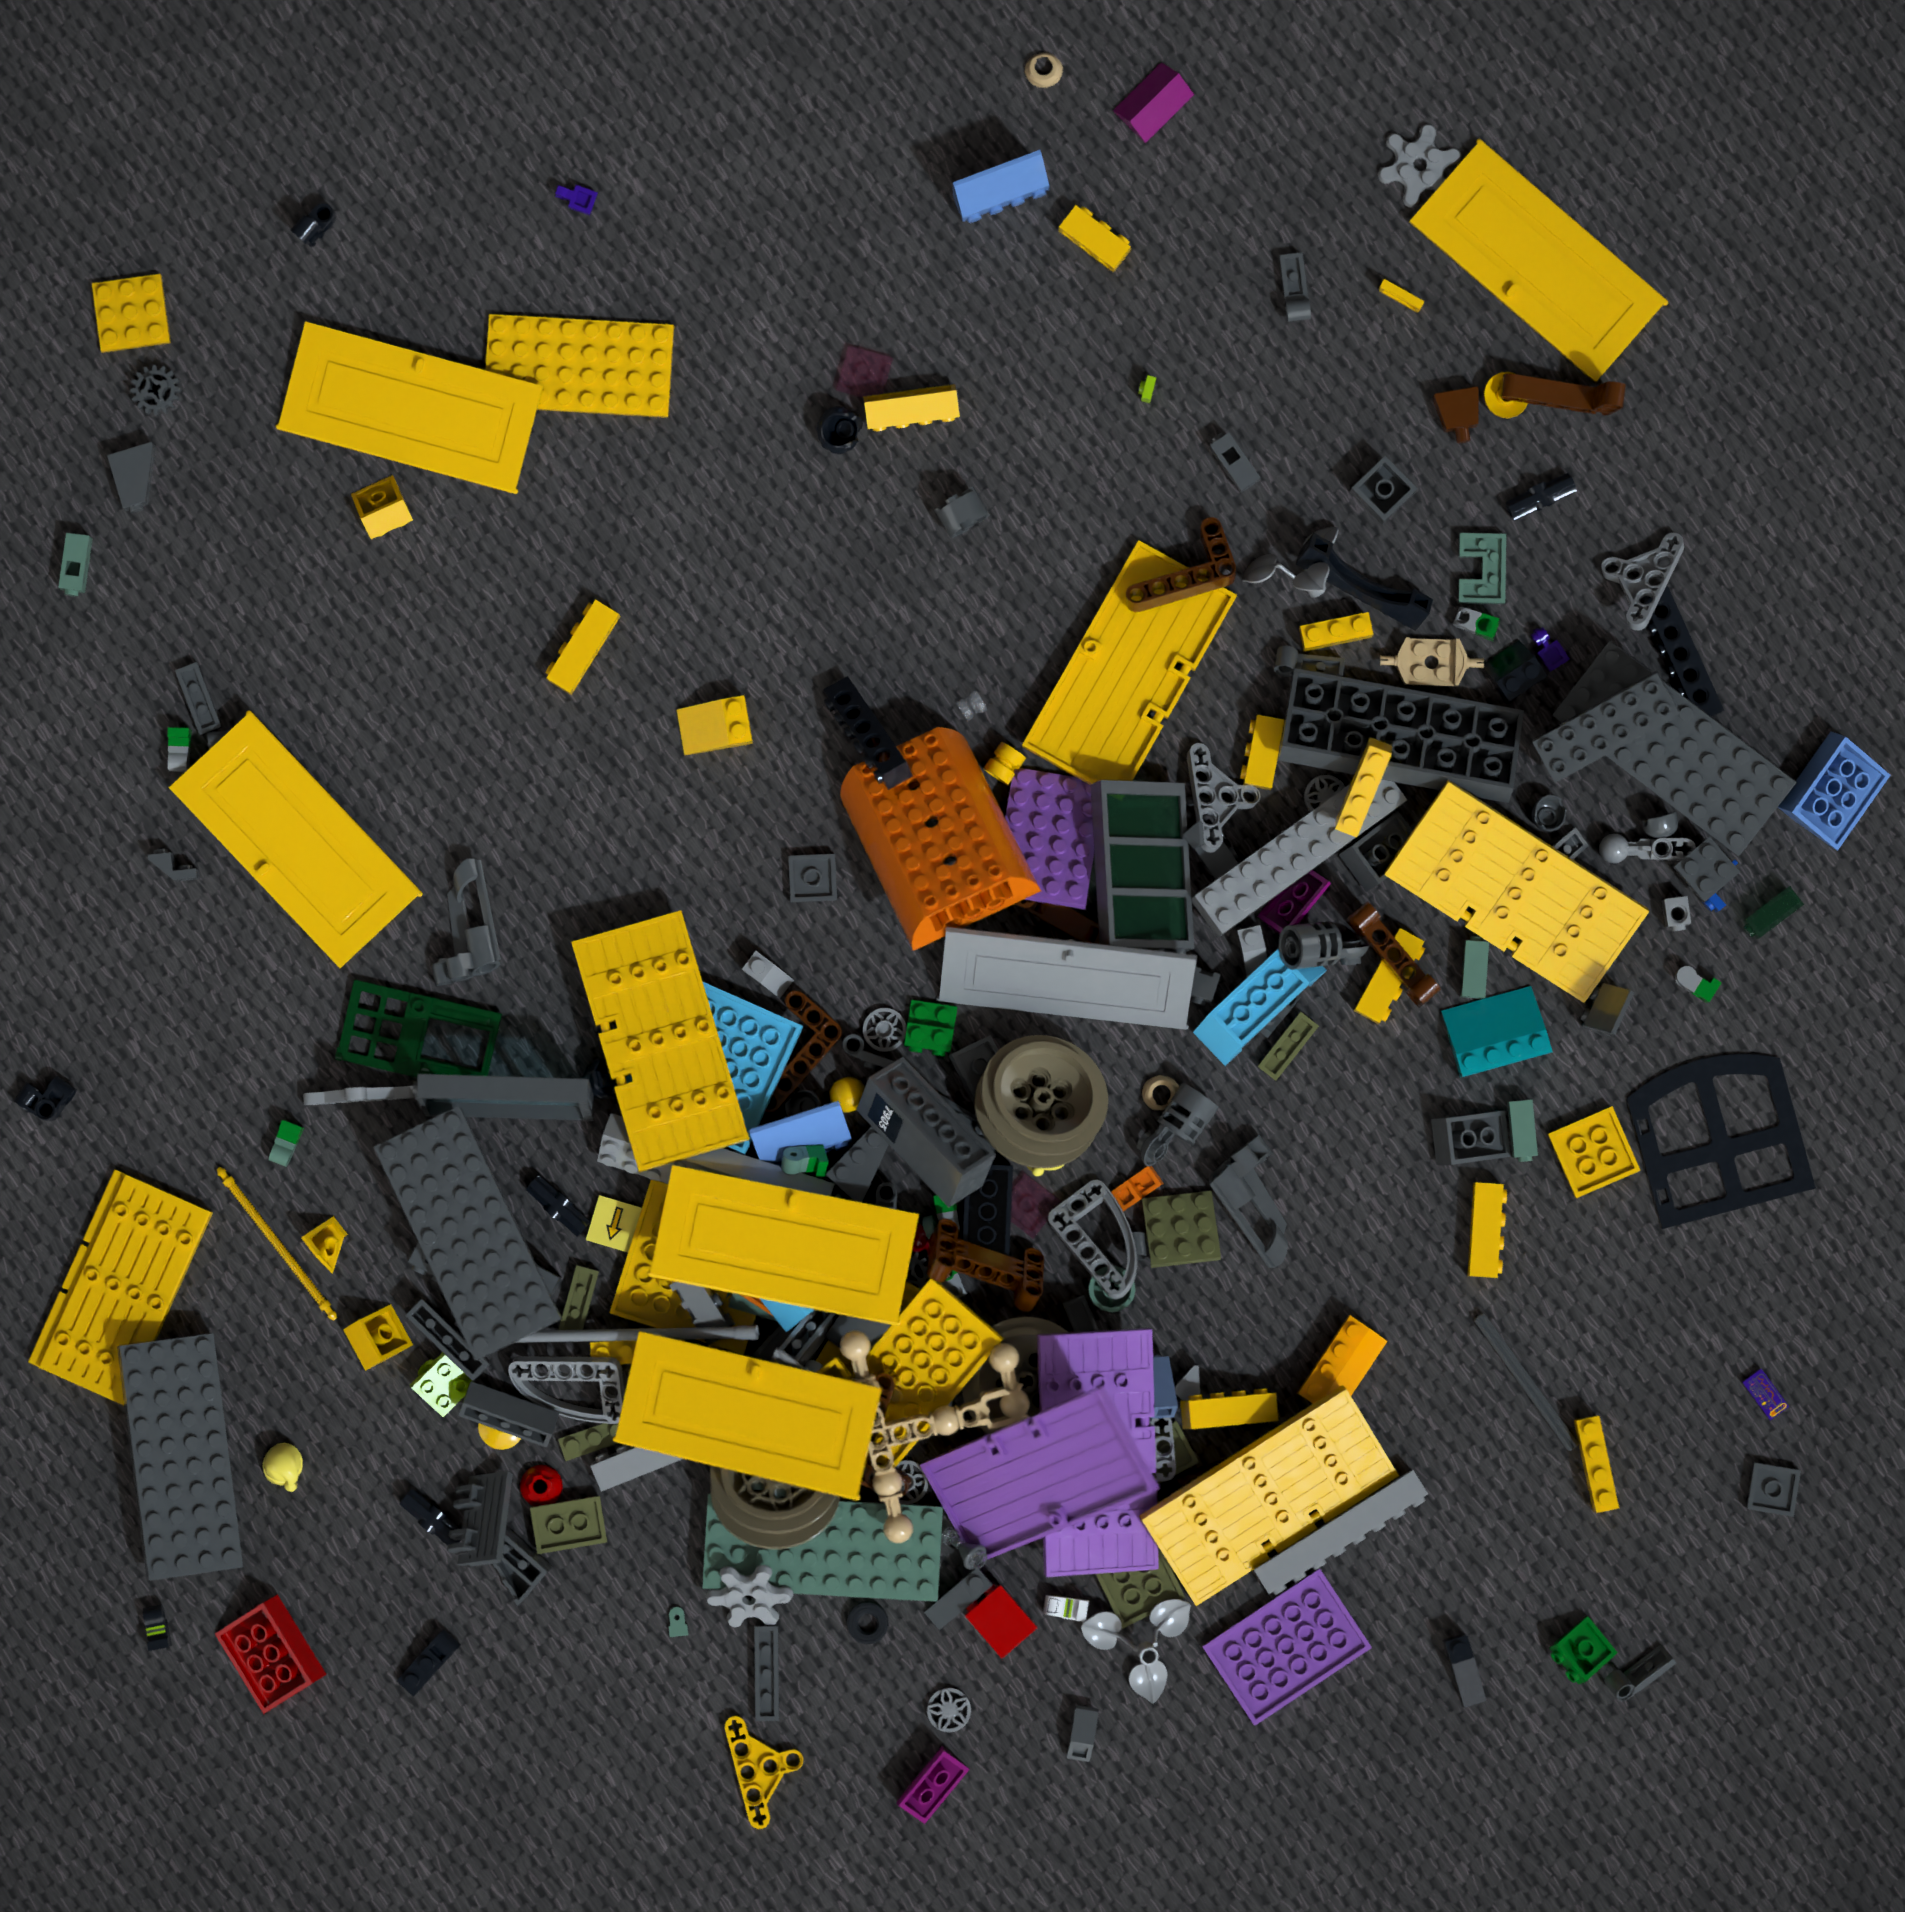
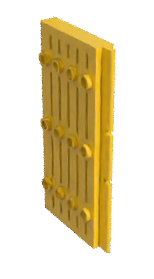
M114 1169L83 1238L84 1241L89 1242V1246L80 1244L62 1284V1288L67 1289L68 1292L65 1294L59 1291L28 1363L124 1405L117 1346L156 1341L213 1212Z

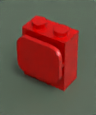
M993 1584L983 1593L986 1597L980 1602L975 1600L965 1608L968 1611L965 1617L1003 1659L1035 1631L1037 1626L1001 1584L997 1587Z

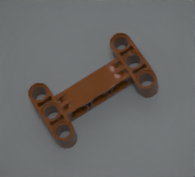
M1367 901L1353 912L1346 921L1359 936L1362 935L1406 987V993L1410 999L1420 1008L1436 995L1441 988L1429 974H1424L1379 920L1381 916ZM1379 930L1384 933L1385 939L1383 942L1377 943L1373 940L1372 934L1374 931ZM1394 948L1398 950L1400 954L1398 960L1392 961L1388 958L1387 952L1389 949ZM1409 966L1413 968L1415 975L1412 979H1407L1403 976L1402 970L1404 967Z
M944 1218L938 1222L929 1239L927 1273L930 1278L936 1282H944L953 1270L1014 1291V1304L1022 1311L1029 1312L1034 1308L1043 1292L1044 1256L1039 1250L1028 1248L1019 1260L958 1239V1226L950 1219Z

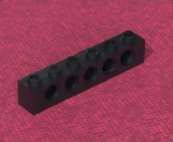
M1666 585L1656 606L1664 608L1666 616L1658 618L1653 612L1647 625L1652 636H1657L1659 641L1657 649L1662 657L1666 656L1669 663L1666 665L1667 671L1671 678H1676L1678 683L1676 690L1711 717L1723 712L1724 708L1670 589ZM1644 596L1640 599V602L1648 604L1653 599L1650 596ZM1665 628H1672L1675 631L1674 639H1667L1665 637ZM1675 649H1681L1685 653L1684 660L1675 659L1673 655ZM1685 670H1690L1694 673L1695 677L1692 682L1684 679L1683 672ZM1694 691H1700L1704 695L1702 703L1694 701Z
M848 676L823 689L827 697L824 702L830 712L835 711L833 715L839 726H845L843 730L849 740L854 739L853 745L859 755H865L863 760L869 769L873 768L875 770L873 774L879 784L883 782L889 790L913 777L907 761Z

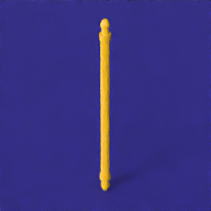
M219 1167L217 1175L223 1179L222 1183L224 1186L231 1190V1193L235 1195L234 1197L246 1209L245 1211L251 1216V1219L257 1223L258 1228L266 1235L265 1237L277 1249L276 1251L282 1256V1259L288 1263L289 1268L297 1275L296 1277L300 1282H303L304 1287L308 1289L307 1291L317 1301L322 1312L325 1311L328 1315L327 1317L334 1321L337 1318V1314L330 1307L331 1303L321 1295V1292L317 1290L314 1283H311L312 1281L306 1276V1273L299 1264L295 1262L294 1257H291L290 1252L282 1245L283 1243H280L281 1241L271 1231L272 1229L266 1224V1221L264 1222L263 1217H260L261 1215L251 1205L252 1203H249L248 1198L244 1196V1193L235 1184V1179L232 1176L229 1177L224 1168Z

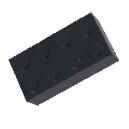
M991 1165L983 1186L965 1197L963 1241L1010 1256L1014 1166Z

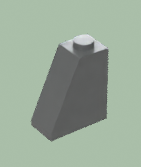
M152 442L107 455L122 507L125 511L130 510V513L142 511L144 509L143 506L149 503L156 453L155 445Z

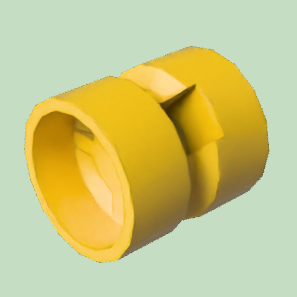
M1000 742L994 751L995 758H990L983 769L1000 782L1009 785L1015 776L1014 769H1019L1026 757L1006 743Z

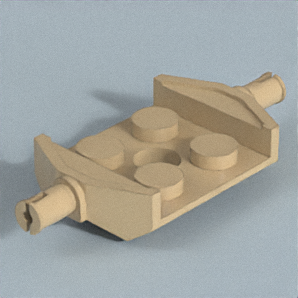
M1406 637L1397 655H1380V665H1394V667H1397L1404 685L1458 686L1466 669H1469V667L1484 668V658L1467 657L1460 639H1412ZM1429 656L1435 657L1438 661V665L1434 669H1429L1425 665V659Z

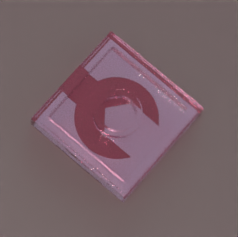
M848 346L836 391L860 398L884 394L893 358Z
M1024 1174L1012 1191L1011 1222L1034 1239L1048 1221L1050 1211L1062 1202L1028 1175Z

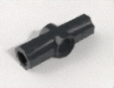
M1566 473L1547 483L1542 482L1528 489L1526 493L1507 501L1505 505L1510 517L1515 521L1531 512H1538L1546 506L1553 505L1555 501L1576 492L1577 489L1573 478L1569 473Z
M540 1175L526 1188V1191L544 1206L543 1209L556 1221H560L576 1237L591 1223L589 1219L573 1206L574 1204L559 1190L556 1191Z
M411 1489L399 1503L418 1520L417 1522L432 1535L435 1534L446 1545L461 1541V1539L454 1540L449 1537V1531L460 1528L448 1519L446 1513L439 1511V1507L433 1503L430 1504L414 1489Z

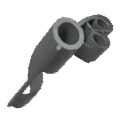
M467 858L457 867L454 873V886L448 892L447 897L455 957L438 959L439 962L432 963L435 986L465 981L474 976L492 972L500 966L501 957L480 859ZM476 880L485 926L470 928L463 889L469 882Z
M1258 1135L1232 1153L1226 1161L1213 1171L1209 1177V1185L1268 1268H1276L1283 1263L1287 1254L1288 1241L1284 1236L1287 1223L1253 1169L1272 1154L1263 1138ZM1250 1200L1273 1231L1272 1240L1267 1247L1264 1246L1239 1211V1208Z

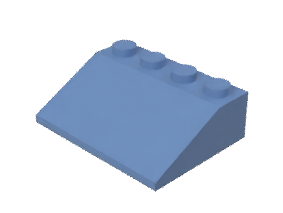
M1040 150L953 182V198L962 222L968 220L969 223L980 220L981 215L988 212L990 215L997 214L1003 211L1002 207L1009 204L1012 207L1021 205L1025 202V198L1033 196V199L1042 197L1049 190V182Z
M1830 732L1796 780L1797 783L1778 808L1792 820L1838 851L1886 783L1890 774L1846 736Z
M839 1101L749 1130L759 1160L780 1167L783 1152L788 1147L823 1145L827 1155L828 1151L834 1149L842 1151L849 1148L850 1144H853Z

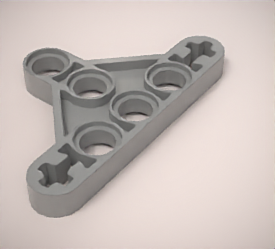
M1669 533L1665 535L1659 548L1629 560L1608 557L1602 562L1601 568L1605 579L1620 583L1630 603L1626 615L1627 624L1630 629L1638 631L1648 625L1684 550L1683 537L1680 534ZM1674 542H1677V544H1674V545H1673V547H1672V549H1671V552H1672V553H1670V552H1669V551H1670V546H1669V544L1672 545ZM1662 559H1668L1671 562L1666 567L1658 565V562ZM1610 565L1619 567L1613 573L1606 571V568ZM1632 571L1640 573V576L1636 579H1630L1627 575ZM1655 577L1662 580L1658 585H1651L1649 583ZM1644 596H1650L1653 599L1648 604L1640 602V599ZM1639 610H1641V619L1633 621V618L1636 619L1639 615Z
M1196 743L1187 752L1188 770L1196 822L1202 821L1204 844L1201 845V848L1206 852L1212 853L1217 851L1223 842L1221 829L1237 809L1253 808L1260 800V792L1251 785H1237L1211 763L1210 751L1207 746L1202 743ZM1196 751H1198L1199 755H1203L1200 761L1198 755H1194ZM1196 772H1204L1207 780L1200 781L1196 777ZM1250 792L1254 796V801H1246L1243 793ZM1221 793H1229L1232 796V802H1225L1221 797ZM1199 794H1208L1210 802L1205 803L1201 801ZM1202 815H1210L1214 820L1213 824L1205 823ZM1210 835L1211 839L1216 841L1214 845L1211 844V841H1207Z
M413 1086L355 1087L335 1091L303 1093L304 1105L415 1098Z

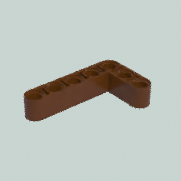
M1503 374L1500 398L1583 413L1596 414V412H1600L1602 415H1611L1623 408L1626 384L1609 381L1597 387H1590L1517 374Z
M1208 517L1201 523V541L1209 562L1129 586L1126 591V606L1129 610L1141 612L1226 587L1235 581L1236 565L1222 525L1217 518ZM1214 529L1216 530V532L1213 534H1209L1206 532V530ZM1221 549L1224 552L1221 554H1215L1213 550ZM1223 569H1227L1231 573L1228 575L1221 574L1220 571ZM1200 576H1206L1209 579L1206 581H1200L1197 578ZM1182 582L1185 583L1186 586L1183 588H1179L1176 586V584ZM1156 589H1162L1164 593L1155 594L1153 591ZM1138 595L1142 597V599L1139 601H1134L1131 599V597Z
M792 991L786 996V1006L811 1028L815 1035L784 1069L779 1079V1082L782 1079H789L792 1082L791 1089L786 1092L781 1091L778 1082L772 1095L777 1101L776 1106L773 1109H766V1113L772 1114L780 1109L842 1036V1030L838 1023L800 991ZM795 995L800 996L803 1000L802 1005L799 1008L791 1007L789 1003L791 997ZM810 1011L819 1012L820 1020L817 1023H810L807 1020V1015ZM828 1026H834L838 1029V1034L835 1038L829 1039L825 1036V1029ZM815 1043L820 1044L823 1048L822 1053L819 1056H812L809 1052L811 1045ZM798 1061H804L807 1064V1070L803 1074H798L794 1070V1065Z
M887 1368L879 1371L875 1377V1380L882 1388L880 1399L883 1402V1407L880 1409L883 1418L886 1415L897 1383L896 1373ZM880 1377H888L891 1380V1385H882ZM874 1432L871 1435L870 1440L876 1443L879 1432ZM868 1450L861 1485L874 1489L871 1475L874 1472V1467ZM896 1469L905 1485L901 1489L902 1494L905 1495L911 1485V1479L907 1473Z

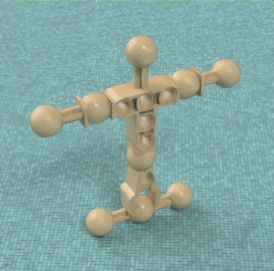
M860 1331L846 1333L841 1340L840 1350L847 1359L852 1361L855 1377L851 1378V1381L881 1388L875 1380L874 1373L869 1374L865 1358L870 1350L868 1337ZM1008 1343L998 1344L991 1350L989 1355L991 1366L1001 1373L1004 1387L982 1391L978 1399L966 1402L959 1408L957 1405L954 1407L941 1406L933 1413L928 1412L929 1415L917 1414L884 1422L879 1401L878 1415L874 1421L872 1434L874 1432H881L883 1438L877 1443L870 1440L868 1450L875 1474L873 1488L878 1494L879 1500L885 1501L888 1518L883 1525V1532L889 1541L903 1543L911 1537L913 1532L911 1519L903 1515L898 1497L903 1496L901 1491L902 1478L893 1464L890 1447L925 1439L933 1433L934 1436L937 1433L950 1435L955 1433L959 1427L963 1429V1426L987 1425L990 1429H996L1029 1417L1026 1413L1030 1407V1400L1028 1395L1020 1390L1023 1384L1017 1383L1014 1369L1019 1362V1353L1013 1345ZM1001 1397L1000 1408L1006 1416L989 1419L990 1410L986 1406V1401ZM968 1409L975 1411V1416L971 1420L963 1419V1413ZM920 1421H927L929 1427L925 1431H918L917 1424ZM898 1426L906 1428V1433L902 1437H897L893 1434L894 1429ZM879 1455L888 1456V1462L885 1465H878L876 1463V1458Z

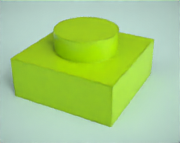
M1147 375L1146 381L1141 380L1138 394L1142 395L1141 401L1150 403L1156 377Z

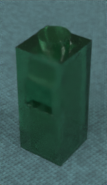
M1789 886L1744 919L1745 926H1743V929L1749 937L1759 939L1802 907L1804 903Z

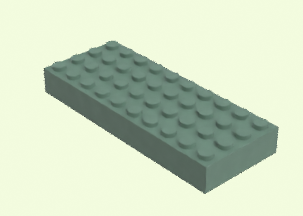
M708 1493L702 1588L723 1589L726 1584L720 1577V1570L725 1566L733 1567L739 1574L746 1576L753 1574L757 1566L767 1565L772 1569V1576L768 1582L775 1587H789L793 1590V1594L938 1602L943 1507L900 1504L902 1514L911 1519L913 1532L907 1541L894 1543L889 1541L883 1532V1525L888 1518L885 1503L840 1500L833 1519L819 1535L798 1546L783 1549H767L750 1545L732 1535L719 1521L712 1505L711 1493Z

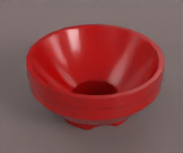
M547 1465L531 1467L524 1473L520 1482L521 1494L525 1501L532 1506L555 1503L563 1489L559 1473ZM539 1479L547 1483V1490L543 1494L535 1492L533 1488L535 1481Z

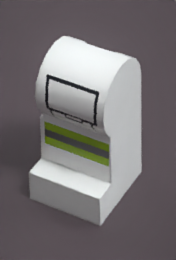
M1045 1595L1043 1614L1084 1622L1086 1621L1089 1601Z

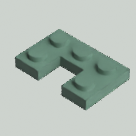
M1459 533V557L1482 558V579H1459L1458 603L1505 604L1506 534Z

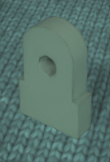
M673 1607L669 1612V1636L688 1635V1625L685 1623L684 1610L680 1607ZM675 1615L680 1616L679 1620L675 1619Z

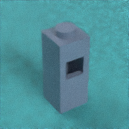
M1154 1355L1155 1417H1151V1419L1174 1417L1178 1403L1169 1356L1161 1357Z

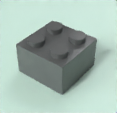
M1384 456L1352 487L1350 493L1383 525L1416 493L1418 488Z

